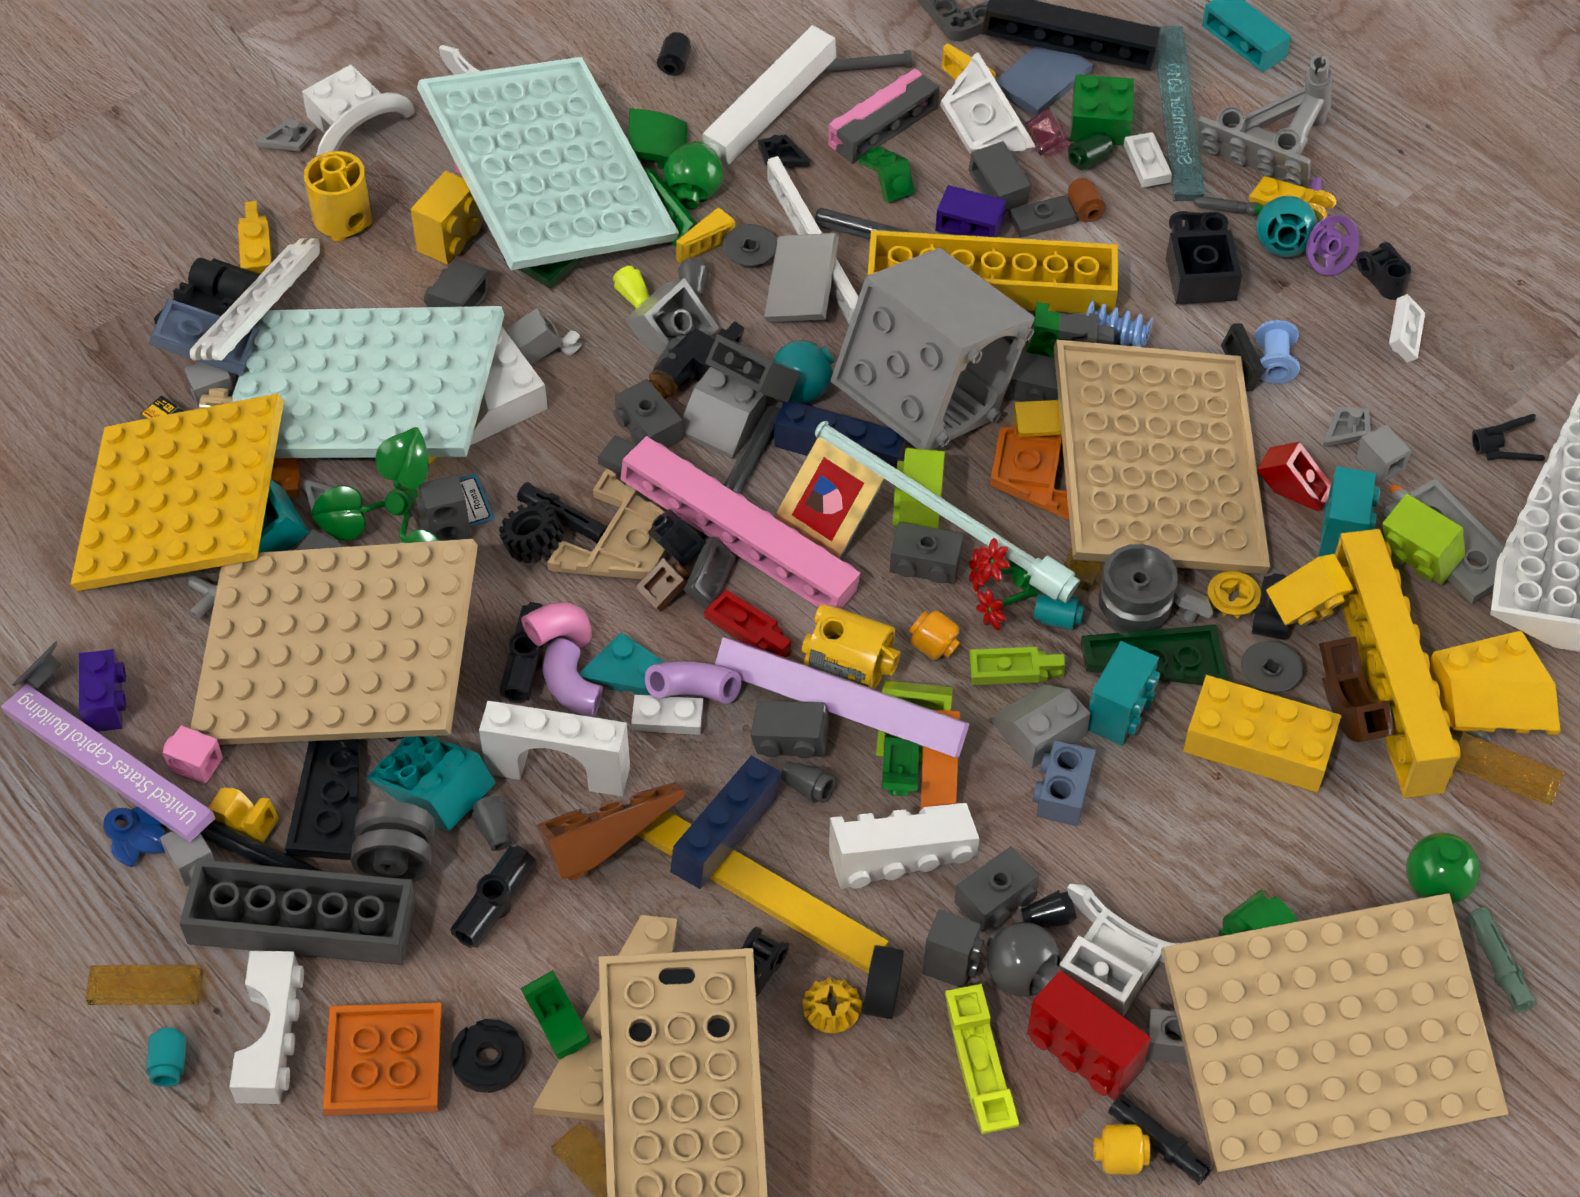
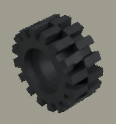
M538 501L535 506L533 502H527L526 508L520 505L517 507L519 511L516 513L510 511L508 513L510 519L504 518L502 520L503 526L499 527V532L501 533L499 535L512 558H515L518 562L524 560L525 563H531V559L534 558L537 562L541 560V555L543 554L546 557L550 556L551 552L549 550L551 548L554 550L558 549L559 545L557 542L563 541L564 537L562 534H564V529L549 504L544 505L543 502Z

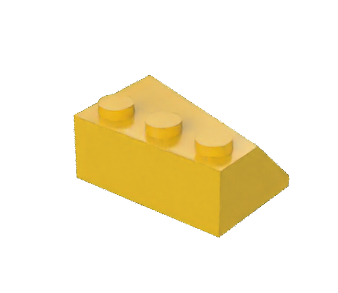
M1522 630L1433 652L1429 660V672L1432 681L1438 683L1440 690L1439 701L1442 710L1448 712L1450 725L1453 730L1494 732L1496 728L1515 729L1516 733L1528 734L1530 730H1545L1546 735H1559L1561 730L1556 684Z

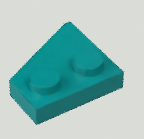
M621 632L578 674L588 682L608 684L610 690L620 692L631 691L636 695H651L645 685L646 671L654 664L665 662Z

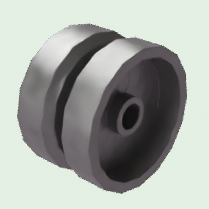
M1129 544L1116 549L1107 557L1103 568L1102 583L1098 595L1101 611L1106 619L1117 627L1126 630L1143 631L1160 626L1168 618L1174 600L1178 581L1175 564L1167 554L1149 545Z
M381 801L361 808L355 821L354 833L356 839L352 845V868L360 875L412 880V882L427 876L431 869V844L434 841L435 831L434 817L423 808L400 801Z

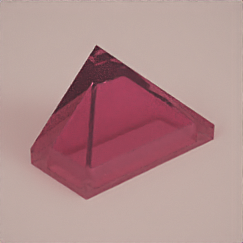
M1050 107L1024 123L1040 156L1069 147L1072 143Z

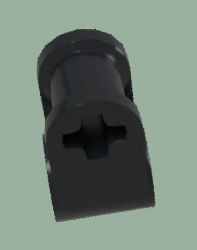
M1178 211L1170 216L1169 227L1172 229V233L1228 230V219L1220 212ZM1182 220H1185V226H1182Z
M1389 242L1379 244L1378 248L1372 251H1361L1357 254L1356 262L1359 271L1376 287L1383 297L1397 300V298L1406 294L1411 266L1395 251V248Z
M758 926L751 930L741 948H753L756 997L761 993L772 974L781 966L789 950L788 942H778L763 934V930Z

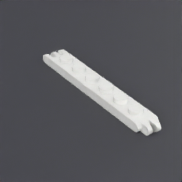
M300 238L295 244H289L190 349V358L192 360H200L201 358L203 360H223L317 258L320 253L319 239L310 238L308 240L307 238Z

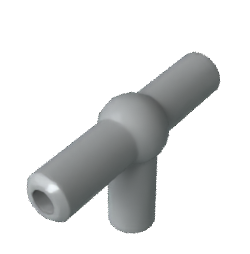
M193 575L188 580V586L205 596L190 609V613L194 618L200 619L214 606L217 585H213Z

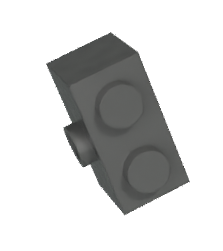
M1004 141L971 152L968 171L982 194L1005 199V211L1027 204L1029 193L1032 189L1030 177L1027 173H1023L1018 165L1015 153L1008 149Z
M454 259L447 269L442 270L439 279L434 285L428 287L424 296V303L427 304V307L479 306L488 295V269Z
M648 379L615 395V419L621 427H626L630 431L636 445L646 436L657 443L663 444L666 448L683 440L682 419Z
M899 522L891 550L890 572L904 577L912 576L928 579L936 583L955 585L962 556L964 534Z
M757 700L750 736L756 753L767 757H776L778 755L797 756L800 758H811L812 756L825 757L831 720L825 703Z
M1010 846L956 885L954 903L971 921L981 924L980 931L983 933L992 925L994 927L1000 926L1008 919L1011 911L1018 906L1025 907L1035 899L1038 893L1037 888L1040 875Z
M939 909L926 938L923 974L960 988L965 987L969 977H976L982 961L980 954L984 940L979 939L981 924Z

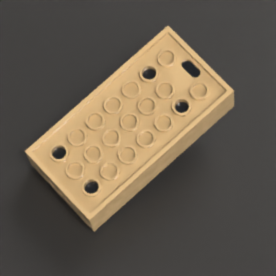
M753 948L599 956L607 1197H767Z

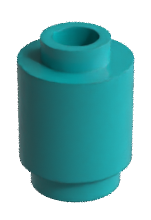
M1038 593L1033 619L1041 621L1042 625L1073 630L1075 624L1081 625L1085 605L1079 604V597L1072 596L1068 602L1064 603L1060 599L1055 601L1046 594Z
M171 1027L160 1028L148 1038L146 1073L149 1075V1082L153 1085L161 1087L175 1086L179 1084L180 1077L184 1075L187 1038L178 1029Z

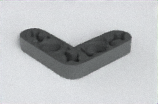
M918 0L920 5L950 40L960 42L981 34L984 21L978 20L976 17L980 15L985 16L988 1L963 10L955 0ZM944 7L949 8L951 11L940 12L937 9Z

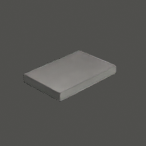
M836 233L778 236L764 315L767 322L825 320L839 241Z

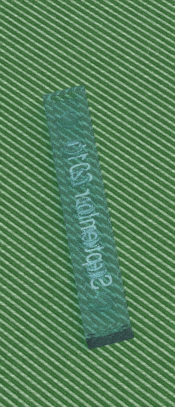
M1154 26L1160 28L1155 55L1169 169L1172 173L1173 201H1193L1195 198L1204 197L1205 193L1183 26Z

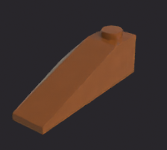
M673 782L635 793L629 798L630 802L623 804L622 801L613 802V800L601 803V807L596 812L583 814L582 809H578L539 823L537 827L556 872L562 880L566 878L568 880H576L586 876L589 873V869L601 864L686 795L684 789L678 783Z

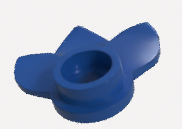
M136 807L132 810L116 808L105 816L103 823L104 832L112 840L111 850L113 856L122 864L133 867L139 858L140 852L148 854L165 853L160 837L166 834L161 827L164 824L141 808ZM124 820L128 822V825L126 827H119L115 822Z

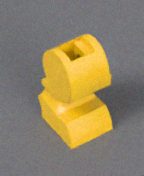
M221 788L208 807L215 816L214 820L263 843L280 819L270 799L260 798L254 806L240 790L235 788Z

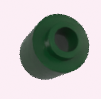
M1093 132L1070 144L1068 159L1074 167L1079 170H1086L1108 158L1109 154L1113 151L1112 141L1104 132Z

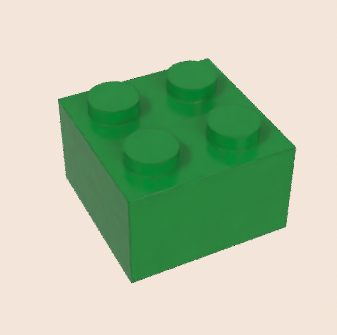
M1075 74L1070 142H1075L1093 132H1104L1110 137L1113 145H1124V139L1130 136L1132 128L1134 78Z

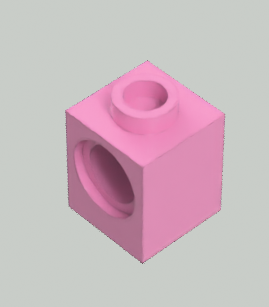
M182 725L174 736H170L167 739L162 752L169 771L203 785H206L223 759L217 739Z

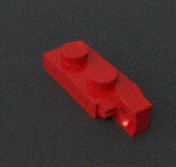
M727 589L704 611L705 619L745 644L785 658L792 653V642L783 636V630L778 627V621Z

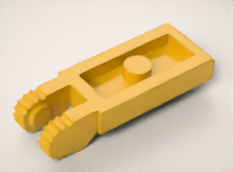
M1266 176L1261 179L1249 195L1250 202H1257L1264 206L1277 197H1298L1312 207L1318 222L1328 216L1325 208L1333 209L1337 203L1334 195L1324 190L1316 191Z

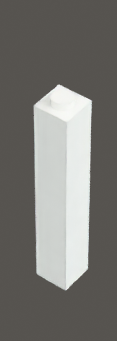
M812 25L703 133L704 143L717 154L721 163L729 166L836 58L835 37Z

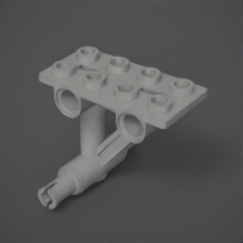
M1323 54L1313 56L1310 60V69L1306 73L1305 87L1251 113L1244 115L1240 108L1229 106L1221 110L1215 121L1200 116L1197 121L1199 146L1206 153L1227 157L1238 166L1247 165L1255 168L1263 176L1271 177L1273 175L1283 179L1284 182L1308 188L1310 184L1311 159L1302 156L1301 153L1308 142L1307 135L1314 121L1315 126L1324 124L1327 120V112L1331 108L1334 84L1333 74L1329 68V58L1325 55L1324 61H1322ZM1296 112L1289 127L1277 131L1276 134L1261 129Z

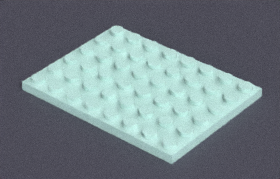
M582 57L419 80L417 89L510 270L672 242L678 237L679 232Z
M502 306L268 310L265 316L257 323L256 328L259 329V332L254 339V345L243 375H239L232 395V402L276 393L281 396L284 404L274 458L376 457L377 449L383 441L413 427L419 428L426 443L428 457H467L504 318Z

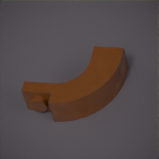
M1356 636L1319 643L1326 677L1322 678L1325 693L1332 712L1342 715L1339 726L1345 735L1354 742L1396 735L1389 700L1378 701L1367 685Z

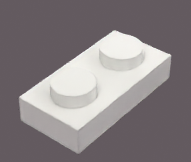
M1154 133L1125 137L1124 148L1142 188L1170 183L1172 173Z
M1408 294L1397 298L1389 338V345L1392 350L1398 353L1407 363L1418 359L1425 312Z
M634 695L631 721L632 731L701 735L703 698L665 697L660 699L651 695Z

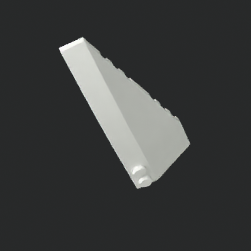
M1580 393L1567 421L1561 429L1560 436L1554 444L1547 462H1545L1528 496L1527 503L1506 541L1503 552L1500 553L1497 559L1490 615L1554 648L1580 652Z

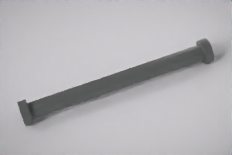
M904 50L903 54L834 59L823 72L905 65V68H911V50Z

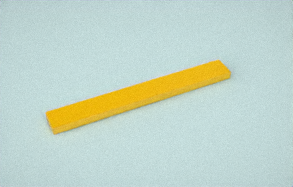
M667 810L639 832L637 836L672 856L673 846L692 824ZM736 850L729 854L709 878L868 974L874 946L888 947L889 945L888 940Z

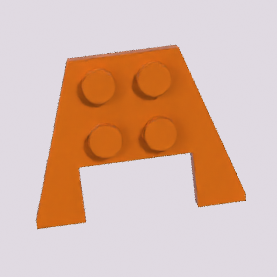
M1017 426L1000 428L990 486L1069 520L1067 491L1054 489L1062 435L1019 437Z

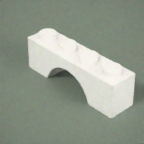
M250 951L245 986L250 1000L269 1011L270 1020L266 1031L258 1041L234 1053L229 1088L235 1103L281 1104L283 1090L289 1089L290 1069L286 1067L287 1056H292L295 1048L294 1033H291L292 1021L297 1022L299 1018V1000L295 998L297 988H302L304 982V968L298 965L294 952Z

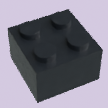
M1231 230L1170 233L1166 262L1175 303L1237 301L1242 273Z

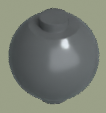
M1027 922L1014 923L1003 929H997L988 939L987 968L989 974L997 986L1011 995L1020 997L1036 995L1043 990L1060 970L1065 973L1059 967L1061 956L1055 939L1048 931L1036 924Z

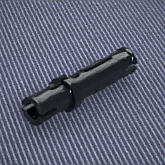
M525 482L518 491V501L525 504L533 502L535 506L538 501L543 502L544 505L549 504L561 524L587 537L596 544L608 527V525H604L560 501L558 495L554 493L548 494L529 482Z
M1121 1094L1112 1103L1108 1113L1123 1124L1139 1126L1143 1134L1149 1135L1150 1146L1164 1156L1163 1161L1168 1165L1174 1164L1198 1185L1202 1184L1203 1180L1205 1181L1214 1165L1193 1151L1187 1145L1188 1141L1182 1136L1178 1138L1170 1133L1124 1094Z

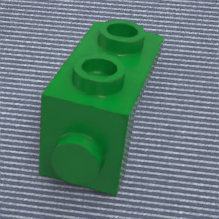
M883 147L868 149L865 155L858 157L859 164L878 173L884 201L891 202L915 193L907 158L883 149Z
M885 735L882 789L889 790L888 794L893 796H909L910 791H917L919 744L897 736Z
M553 970L520 988L558 1059L577 1052L581 1047L591 1042L578 1014Z

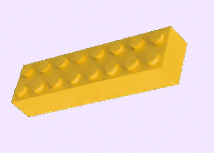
M871 230L868 275L941 248L1027 311H1034L1036 303L1041 302L1049 304V311L1087 314L1091 302L1094 301L1095 311H1098L1104 303L1106 304L1107 314L1110 315L1116 305L1118 293V244Z
M1380 529L1341 533L1335 556L1354 590L1343 596L1345 602L1340 604L1350 637L1356 636L1364 676L1371 693L1378 701L1389 700L1396 735L1383 738L1403 798L1444 793L1449 779L1453 777L1455 764L1460 759V747L1458 741L1452 739L1449 730L1450 718L1448 712L1442 710L1439 701L1440 690L1438 683L1432 681L1429 672L1430 661L1428 654L1422 652L1419 628L1417 624L1412 623L1409 599L1402 594L1399 570L1397 568L1394 569L1391 562L1390 544L1388 541H1384Z

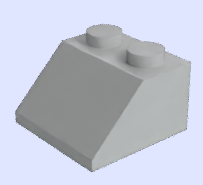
M685 278L664 283L625 319L641 344L659 356L663 353L671 339L682 340L684 336L695 329L711 336L719 329Z
M710 367L693 389L682 418L683 436L734 459L750 438L766 409V395Z
M1044 684L992 715L990 721L1033 769L1042 763L1045 752H1052L1055 740L1074 744L1087 736L1091 713L1069 689Z

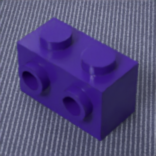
M948 185L937 208L935 231L949 235L997 237L1004 221L1006 200Z
M114 649L79 653V713L83 723L96 732L122 729V711H126V696L124 690H122V682H126V669L124 662H118Z

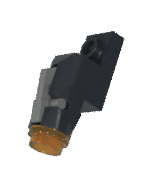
M734 321L727 330L722 328L717 334L741 343L744 327ZM695 329L684 336L682 340L671 339L649 375V382L664 399L668 396H673L693 378L697 381L701 380L711 367L705 364L716 336L713 339L706 333Z

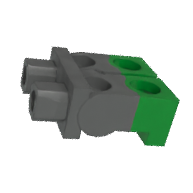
M1037 302L1033 314L1035 319L1031 326L1034 333L1026 341L1025 352L1054 358L1056 340L1113 344L1114 327L1098 324V314L1089 313V316H1086L1082 313H1072L1070 315L1049 311V304Z

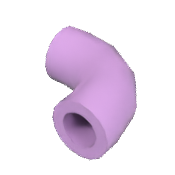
M562 638L550 640L545 652L542 669L549 692L563 707L582 716L595 717L601 702L603 687L584 680L578 674L577 662L581 652L576 644Z
M672 661L650 666L645 674V685L648 692L655 698L661 699L670 696L689 695L705 697L723 704H729L734 701L740 692L741 677L734 670L714 664L695 661Z

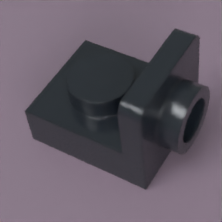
M671 509L667 510L666 513L660 514L653 521L652 528L648 531V534L682 566H685L707 543Z

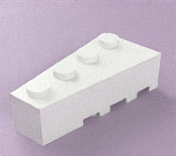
M967 803L924 807L919 814L912 815L906 809L892 811L889 817L874 819L873 813L859 814L857 817L858 821L844 822L842 816L830 817L829 855L840 889L850 887L858 889L865 887L870 882L882 879L895 880L904 874L919 870L928 872L940 865L952 862L958 864L965 863L978 855L979 836Z

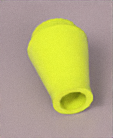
M625 266L613 276L614 288L636 309L650 297L641 272L638 269H634L633 266Z

